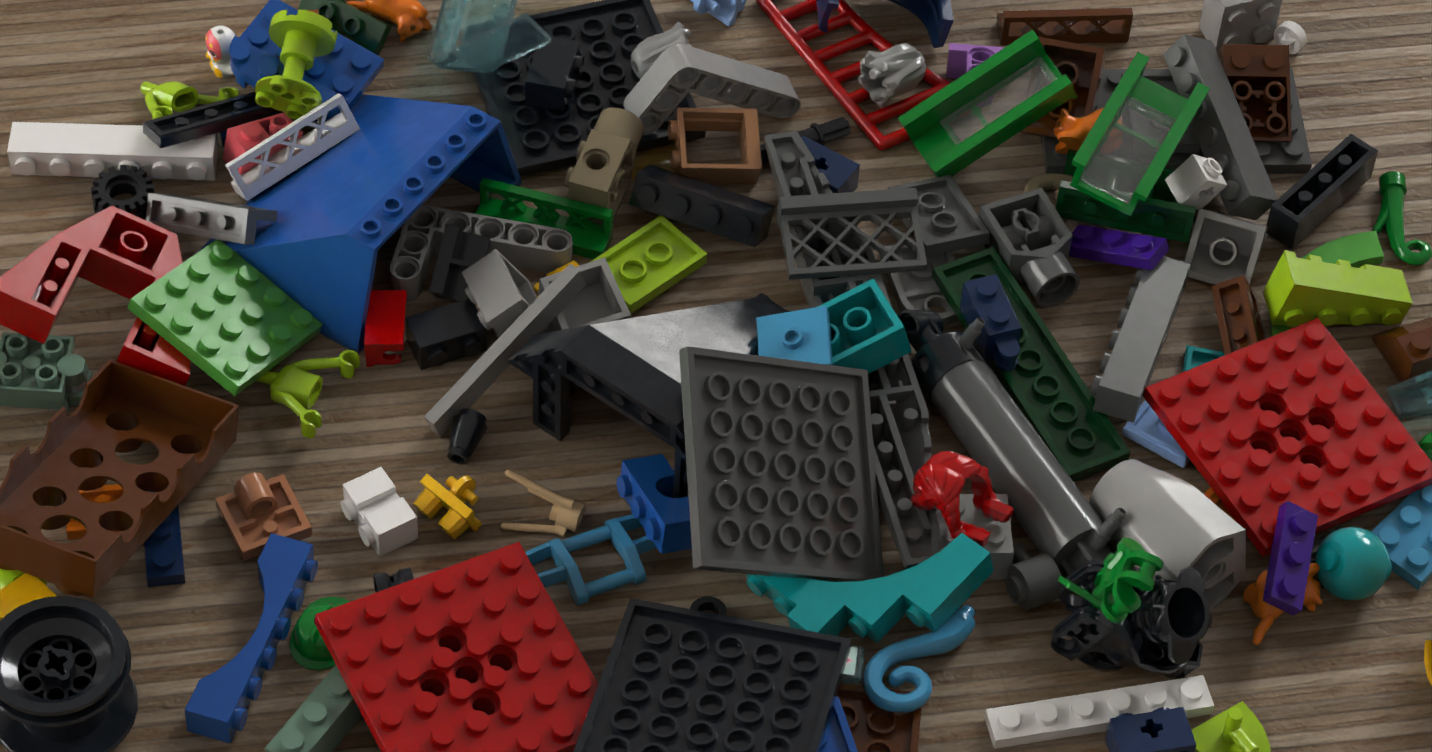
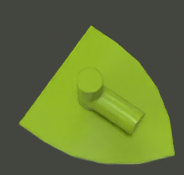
M1243 701L1192 729L1196 742V752H1271L1265 729Z

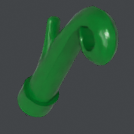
M1386 172L1379 177L1381 207L1372 231H1376L1379 234L1386 224L1387 235L1395 254L1409 265H1423L1432 257L1431 247L1426 242L1417 239L1405 243L1404 195L1407 193L1406 177L1401 172ZM1412 250H1418V251H1420V252H1419V253H1416V252H1412Z

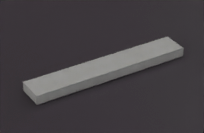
M572 264L568 265L425 415L427 423L436 435L441 438L452 427L453 417L458 415L461 409H469L511 365L507 360L524 346L533 335L540 334L586 286L580 270Z

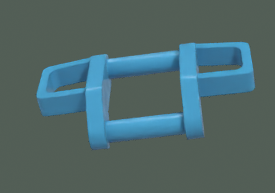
M633 514L607 520L604 522V526L564 540L555 538L525 553L532 565L551 557L557 567L537 573L544 587H548L566 580L571 596L576 605L579 606L587 603L590 597L632 582L634 585L646 582V573L639 554L657 547L647 536L631 540L626 531L643 526L638 519L634 518ZM609 539L624 560L626 569L584 584L578 566L570 553Z

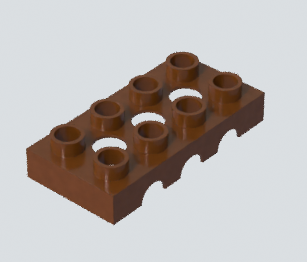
M110 359L85 384L82 399L74 413L68 416L66 407H62L48 421L47 431L39 448L30 454L29 445L25 444L10 459L7 475L0 486V569L19 570L54 583L60 591L75 596L86 595L94 598L236 441L239 405ZM143 442H146L158 450L159 456L150 463L137 465L122 461L115 452H132L140 448ZM107 480L116 482L123 489L122 496L109 503L91 502L83 498L79 493V490L90 491L101 488L106 484ZM71 519L82 523L87 531L85 536L78 541L58 543L47 539L42 534L41 529H59L67 525ZM108 530H120L121 532H113Z

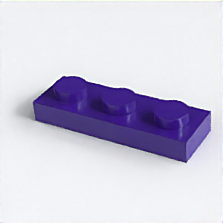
M1078 225L1071 233L1073 236L1069 257L1153 270L1168 252L1169 247L1165 238Z
M1286 501L1279 506L1263 601L1294 616L1301 612L1303 607L1318 515Z

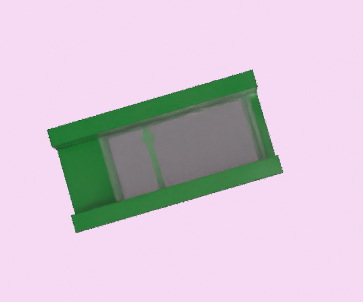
M1031 30L898 117V119L936 177L953 176L1069 99H1076L1077 94L1070 79L1066 74L1062 75L1046 54L1038 36Z
M1140 52L1136 53L1071 163L1077 169L1070 186L1130 217L1139 201L1145 202L1210 90L1209 87L1198 82L1190 97L1186 99L1143 77L1142 75L1150 57Z

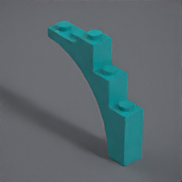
M961 533L940 552L918 565L885 577L855 582H828L803 577L787 578L746 574L748 579L746 584L756 595L760 597L766 595L770 598L776 609L788 618L790 628L837 636L849 625L858 636L862 638L868 636L878 643L905 614L915 625L919 627L925 625L931 631L936 632L994 570L990 552Z

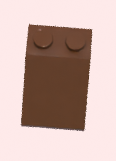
M1039 37L1048 57L1062 75L1066 74L1072 82L1077 98L1074 100L1073 98L1069 99L1020 131V133L1057 139L1053 134V129L1056 121L1060 118L1062 108H1065L1070 116L1076 118L1084 117L1094 112L1105 64V48ZM1038 66L1032 69L1026 99L1050 84Z

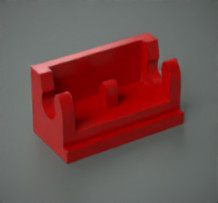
M371 290L364 337L366 367L392 365L401 362L400 354L389 355L385 352L404 351L406 290Z

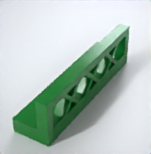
M482 178L480 204L475 214L566 230L572 236V254L595 259L608 250L613 238L612 209L487 178ZM490 192L500 194L505 200L490 198ZM522 201L533 202L538 208L527 207ZM555 209L565 210L570 216L560 215ZM588 217L604 220V226L592 223Z

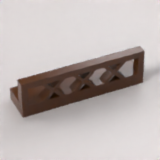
M1132 8L1003 11V13H998L996 22L1000 46L1011 44L1031 30L1035 32L1038 38L1042 37L1077 44L1128 42L1133 11Z
M1244 275L1211 286L1225 355L1266 339L1258 299Z

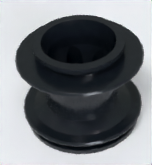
M68 596L46 597L17 607L0 621V743L8 752H111L126 738L134 725L138 712V694L135 683L129 674L131 670V651L128 640L117 621L106 610L95 603L81 598ZM80 687H85L83 690H77Z

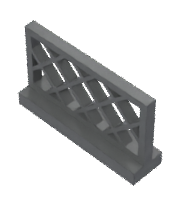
M916 188L779 197L776 217L778 227L781 228L789 280L926 270L927 259L917 210L918 195ZM910 218L911 228L905 234L891 225L894 219ZM861 221H871L879 226V228L869 236L856 226ZM837 223L845 230L836 239L822 228L826 224ZM802 225L811 232L801 241L790 233L789 226ZM884 231L899 240L891 250L876 241ZM850 233L864 242L857 252H854L842 243ZM816 235L830 244L822 255L808 246ZM905 244L916 252L917 260H904L896 255V253ZM869 247H872L882 254L884 258L880 262L870 263L862 255ZM837 249L850 258V260L845 265H835L827 258ZM801 251L815 260L811 267L796 268L794 259Z

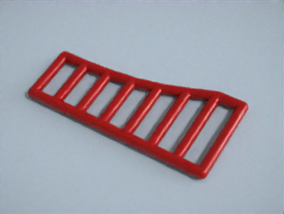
M755 0L758 6L880 151L908 141L910 137L904 128L884 136L875 125L906 113L950 84L949 81L926 68L922 80L933 86L932 88L866 115L858 104L871 99L870 93L864 88L848 93L840 84L861 75L860 61L832 73L823 62L869 43L881 52L894 45L877 33L845 0H839V6L836 9L839 15L829 18L827 23L828 32L821 31L818 23L796 31L789 23L791 20L816 11V0H807L782 11H779L772 2L774 0ZM849 24L859 33L815 52L806 43L809 40ZM972 109L964 115H962L961 117H959L958 119L969 115Z

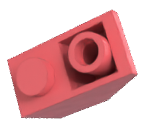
M283 112L228 128L223 161L226 164L291 124L293 120ZM299 130L297 140L303 135L301 130ZM276 144L271 147L268 158L287 147V145ZM248 162L237 170L242 175L257 166L258 163Z

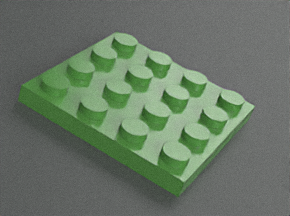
M218 239L130 299L127 306L128 310L233 396L239 394L318 335L323 325L309 311L302 308L283 290L278 288L256 268Z

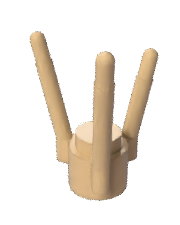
M511 470L505 471L507 477L527 487L528 492L553 504L549 520L555 521V525L502 523L501 529L553 533L565 537L567 530L578 531L585 512L584 504L562 497Z

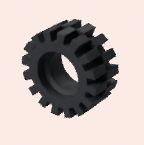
M120 165V170L116 171L113 166L108 168L109 174H106L104 171L99 173V179L95 178L93 187H91L95 214L113 205L142 219L146 218L148 193H154L152 178L150 176L147 177L146 171L142 169L138 173V167L131 166V169L127 170L126 165ZM122 193L135 195L127 200L112 199L114 196Z

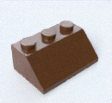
M1432 317L1372 335V341L1405 390L1432 382Z

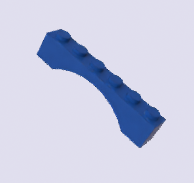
M273 533L270 534L257 561L259 583L265 596L263 612L257 629L246 646L231 661L198 681L185 708L188 732L231 744L236 731L243 730L248 717L247 708L251 700H257L261 692L262 676L265 670L272 669L277 654L276 647L279 641H284L289 633L290 617L293 611L300 610L304 600V588L307 582H313L316 576L318 561L314 560L313 544Z

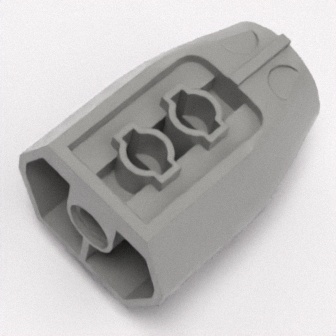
M1129 459L1112 467L1095 486L1089 504L1103 523L1117 508H1123L1126 511L1122 524L1112 535L1109 544L1113 554L1117 552V545L1122 538L1127 537L1135 540L1144 548L1145 552L1159 557L1164 562L1161 571L1155 572L1153 576L1154 581L1160 579L1176 581L1182 569L1188 567L1195 568L1203 579L1204 598L1209 601L1211 611L1222 603L1246 575V530L1188 482L1136 459ZM1134 565L1132 571L1139 572L1141 566Z

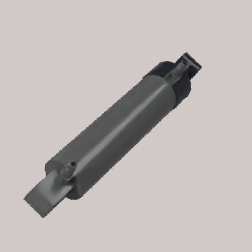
M910 309L901 311L898 314V318L905 328L910 345L917 352L911 363L921 391L931 405L939 411L972 459L989 469L988 476L991 479L992 487L998 494H1007L1008 505L1014 508L1013 516L1041 554L1047 553L1052 557L1062 576L1070 575L1090 560H1105L1112 553L1108 545L1112 535L1122 524L1126 511L1123 508H1117L1108 516L1104 523L991 371L986 359L974 345L975 340L985 326V321L981 318H976L964 333L960 331L943 333V321L938 313Z

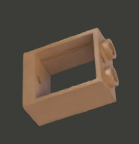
M677 108L674 120H669L668 139L674 140V150H671L670 153L671 170H676L678 174L709 184L757 183L762 171L757 109ZM685 131L739 132L741 164L688 163Z

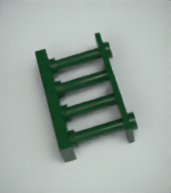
M1068 150L1064 174L1074 176L1077 167L1071 163L1078 151ZM1098 155L1085 177L1131 199L1150 165ZM1164 168L1146 201H1139L1131 217L1070 186L1071 182L1063 180L1060 182L1055 209L1062 218L1188 243L1196 207L1179 204L1165 181L1175 170Z

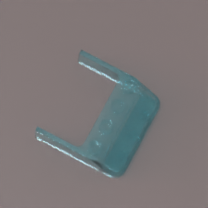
M443 0L428 52V58L440 69L487 73L493 72L498 67L551 43L552 38L527 13L512 19L517 0Z

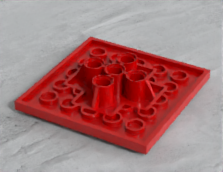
M1318 318L1147 386L1143 393L1144 399L1235 521L1246 530L1247 537L1262 557L1271 554L1279 506L1286 501L1318 515L1315 534H1318L1432 484L1431 460Z
M520 542L317 613L314 618V623L381 752L574 751L598 683Z

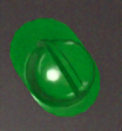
M333 596L320 598L310 603L303 611L291 633L289 642L291 656L297 664L306 669L317 671L329 669L336 665L314 623V618L317 613L350 601Z

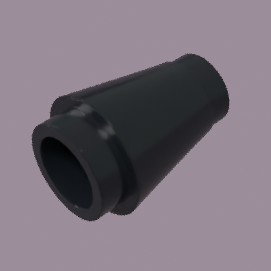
M465 408L461 409L459 414L453 417L449 452L447 454L450 461L461 465L468 463L469 458L487 431L485 424L487 419L482 413Z

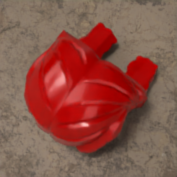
M941 451L933 455L916 472L913 478V490L915 493L911 498L912 505L921 510H934L936 508L940 510L953 539L963 533L984 547L988 544L989 536L991 535V532L984 528L960 520L959 495L967 478H970L972 482L973 505L978 510L982 509L985 517L1005 523L1009 521L1010 516H1013L1014 512L1013 507L1002 503L992 491V482L988 476L989 469L967 456L951 451Z

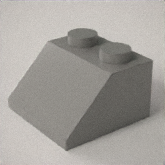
M1204 208L1199 209L1184 261L1191 264L1188 277L1216 285L1244 275L1250 285L1268 226Z

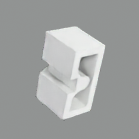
M382 467L343 484L344 500L340 502L342 511L349 521H355L362 541L367 547L371 545L379 557L418 539L417 516L405 499L398 496L396 486Z

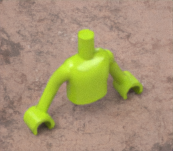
M145 81L140 86L141 93L145 95L147 108L152 114V120L173 114L172 111L182 112L192 109L196 104H211L239 96V90L235 87H223L219 89V96L198 94L194 87L177 81L165 82L160 85Z
M345 350L340 353L339 357L305 359L286 365L278 373L269 370L256 381L271 385V399L276 403L286 405L300 417L301 434L306 438L312 439L316 435V427L320 428L322 426L320 413L311 408L321 393L323 378L306 371L339 368L340 375L350 379L354 376V367H360V357L354 350Z

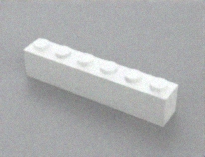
M12 122L7 149L11 175L97 178L102 171L109 174L108 168L114 166L117 171L120 170V165H126L127 170H130L131 166L138 167V173L143 169L147 172V177L150 176L152 179L215 181L219 154L217 133L160 149L143 133V126L39 122Z

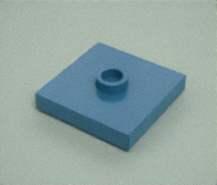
M827 306L756 317L759 356L833 365Z

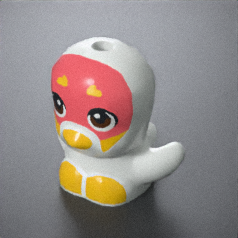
M223 25L215 26L207 32L205 37L207 46L206 58L210 59L209 64L216 77L229 78L235 76L230 67L229 54L230 44L235 33Z

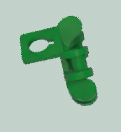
M1124 537L1117 545V552L1115 554L1111 553L1105 558L1104 567L1096 575L1095 588L1092 594L1061 575L1058 581L1066 588L1090 601L1092 606L1100 609L1108 620L1113 623H1120L1126 619L1128 613L1135 612L1141 606L1140 597L1132 587L1143 591H1152L1155 585L1153 576L1156 571H1161L1164 562L1159 557L1145 552L1144 548L1135 540ZM1134 565L1141 566L1139 572L1132 571Z

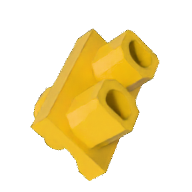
M426 474L420 480L425 489L413 504L430 520L443 506L449 510L437 524L451 538L455 540L468 527L476 532L482 525L481 521L474 516V511L464 504L467 501L469 504L474 505L479 499L473 493L476 487V481L466 475L457 480L455 477L450 476L446 480V485L451 488L450 491L429 474Z

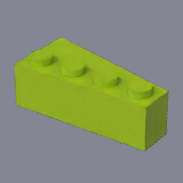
M1284 250L1263 290L1272 325H1287L1290 327L1299 326L1316 318L1324 326L1336 324H1352L1354 326L1364 324H1401L1413 304L1402 270L1369 264L1356 268L1351 267L1350 261L1340 259L1335 264L1322 261L1321 256L1310 254L1306 259L1297 258L1295 252Z

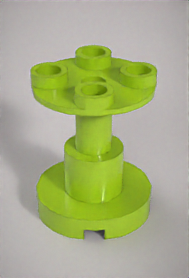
M298 9L297 15H287L288 10H281L275 13L271 19L269 35L270 39L282 49L280 61L285 66L283 75L266 76L259 79L255 85V102L262 107H271L285 112L287 117L297 120L322 104L320 92L311 84L303 81L304 71L313 67L315 57L325 56L334 50L338 34L337 30L335 32L331 30L333 24L327 18L317 13Z

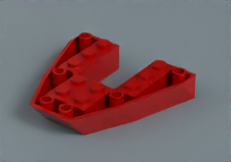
M113 205L56 234L0 276V325L45 344L78 277L127 299H131L183 263L177 234ZM137 317L116 362L186 386L190 376V360Z

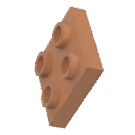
M261 473L247 474L236 482L234 492L215 498L216 508L243 561L261 555L271 533L298 541L312 536V527L284 474L268 480Z

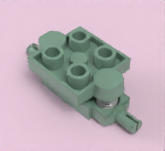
M2 332L0 341V406L60 410L62 407H66V410H69L70 405L78 406L84 393L85 384L93 377L92 370H88L85 359L78 354H74V337L49 335L45 344L20 333Z

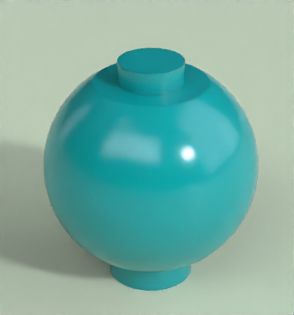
M1359 527L1341 528L1329 534L1320 544L1315 557V563H1318L1320 567L1317 577L1322 586L1332 595L1344 600L1355 601L1372 596L1383 586L1392 570L1391 560L1383 542L1372 532Z

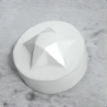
M1284 21L1274 31L1276 44L1289 45V54L1298 53L1307 43L1305 31L1299 24L1293 21Z

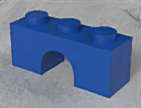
M658 454L622 460L621 475L617 477L616 482L619 495L627 501L634 518L638 519L644 527L647 538L654 542L661 554L692 549L689 497L673 498L674 470L664 455Z

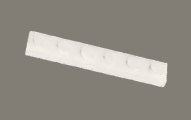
M1204 675L990 708L986 709L984 718L993 747L997 749L1104 732L1108 729L1110 718H1115L1124 713L1134 715L1152 712L1162 707L1170 709L1184 707L1187 718L1211 715L1214 710V703Z

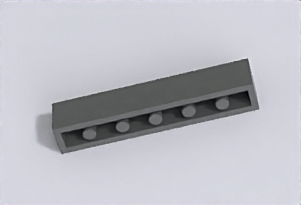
M1184 34L1163 53V56L1179 95L1188 99L1198 82L1210 88L1191 121V125L1204 157L1213 158L1222 168L1223 172L1221 174L1228 186L1219 194L1227 214L1257 220L1278 200L1213 42Z
M1164 256L1153 270L1138 268L1134 284H1137L1138 287L1131 286L1126 300V305L1130 307L1129 309L1123 307L1119 316L1117 327L1121 328V330H1113L1108 347L1112 352L1105 351L1099 370L1103 375L1096 374L1092 384L1090 395L1096 396L1093 411L1135 422L1144 398L1145 387L1149 385L1184 293L1191 264Z

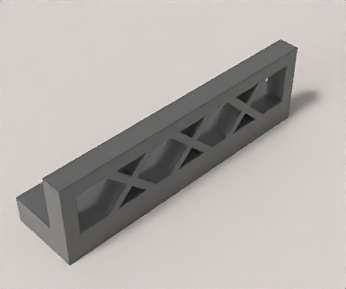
M148 193L145 220L172 232L254 245L257 220L276 221L277 211L180 194Z

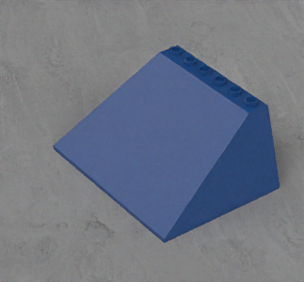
M362 94L351 108V112L360 130L254 196L246 204V206L277 211L276 221L257 220L254 245L221 241L323 324L320 334L359 354L364 349L365 323L378 249L449 177L479 193L482 178L515 186L521 185V177L500 120L473 106ZM211 238V239H210L202 248H200L196 253H198L200 250H202L203 248H205L206 246H208L209 244H211L212 242H214L216 239H212V238Z

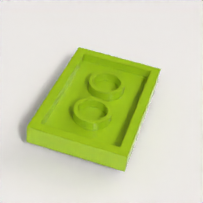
M660 215L592 261L605 257L630 314H632L706 264L708 254L665 217Z

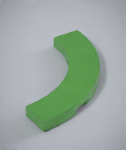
M1370 231L1344 236L1327 242L1302 257V259H1306L1309 254L1321 256L1323 262L1335 264L1338 259L1350 261L1351 267L1360 268L1364 264H1382L1384 254L1377 232ZM1270 319V337L1294 328L1287 325H1272Z

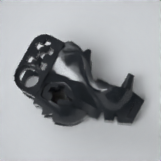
M1090 560L1071 573L1066 579L1092 594L1095 588L1096 575L1104 567V560ZM1061 584L1059 599L1066 606L1065 609L1072 612V614L1053 629L1051 647L1058 654L1071 661L1076 658L1097 671L1110 672L1123 667H1141L1150 672L1163 674L1165 677L1173 679L1185 678L1186 675L1200 667L1203 645L1199 640H1197L1198 643L1192 657L1182 665L1172 663L1168 657V647L1153 642L1135 630L1131 624L1132 613H1128V616L1122 622L1113 623L1104 616L1100 609L1093 607L1090 601L1081 596L1069 594V592L1073 591ZM1132 587L1137 594H1139L1140 591H1142L1138 588ZM1061 637H1071L1072 640H1066Z

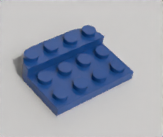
M269 0L240 37L235 35L231 41L229 49L230 67L235 75V81L244 89L248 84L255 88L256 82L263 77L283 75L285 66L280 61L282 49L270 39L269 27L275 13L281 10H288L287 15H297L298 10L281 0ZM337 33L334 50L325 56L315 57L313 67L304 71L303 81L311 84L320 92L322 103L339 93L344 97L351 110L384 67V59ZM338 106L328 111L325 121L341 112Z

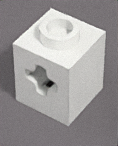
M1194 154L1165 179L1176 201L1179 204L1194 206L1196 210L1203 208L1228 186L1221 174L1223 172L1217 161L1210 157L1206 158Z

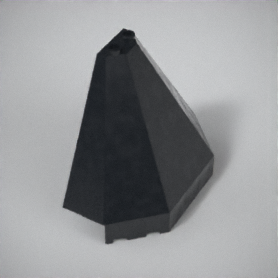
M760 293L755 298L536 334L511 356L507 362L533 379L534 425L557 440L562 441L570 432V397L575 393V384H577L675 448L673 498L688 497L679 350L690 346L758 355L756 317L791 311L784 309L773 302L767 295Z

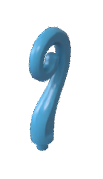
M964 605L961 609H957L936 632L929 631L903 639L877 652L868 662L863 674L864 691L869 700L878 708L894 713L915 711L926 704L932 692V681L922 669L916 666L905 665L895 668L890 673L889 683L891 686L898 687L908 682L916 687L914 691L906 694L895 693L887 689L882 682L883 676L892 666L900 662L946 653L961 645L975 628V620L973 619L975 615L974 609Z

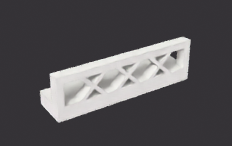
M339 93L227 163L225 166L233 178L230 184L236 194L247 201L360 130L344 97ZM338 106L341 112L325 122L328 111ZM306 125L315 127V129L297 140L301 128ZM276 144L287 145V147L268 158L271 147ZM248 162L258 163L257 166L242 175L237 170Z

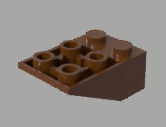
M1223 44L1217 54L1253 141L1292 142L1289 45Z

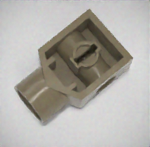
M612 107L604 109L594 129H591L587 141H581L576 156L578 161L575 167L568 169L565 178V186L569 187L568 199L612 209L613 221L631 183L636 150L645 130L642 121L636 115L621 108ZM588 217L592 223L604 226V220Z

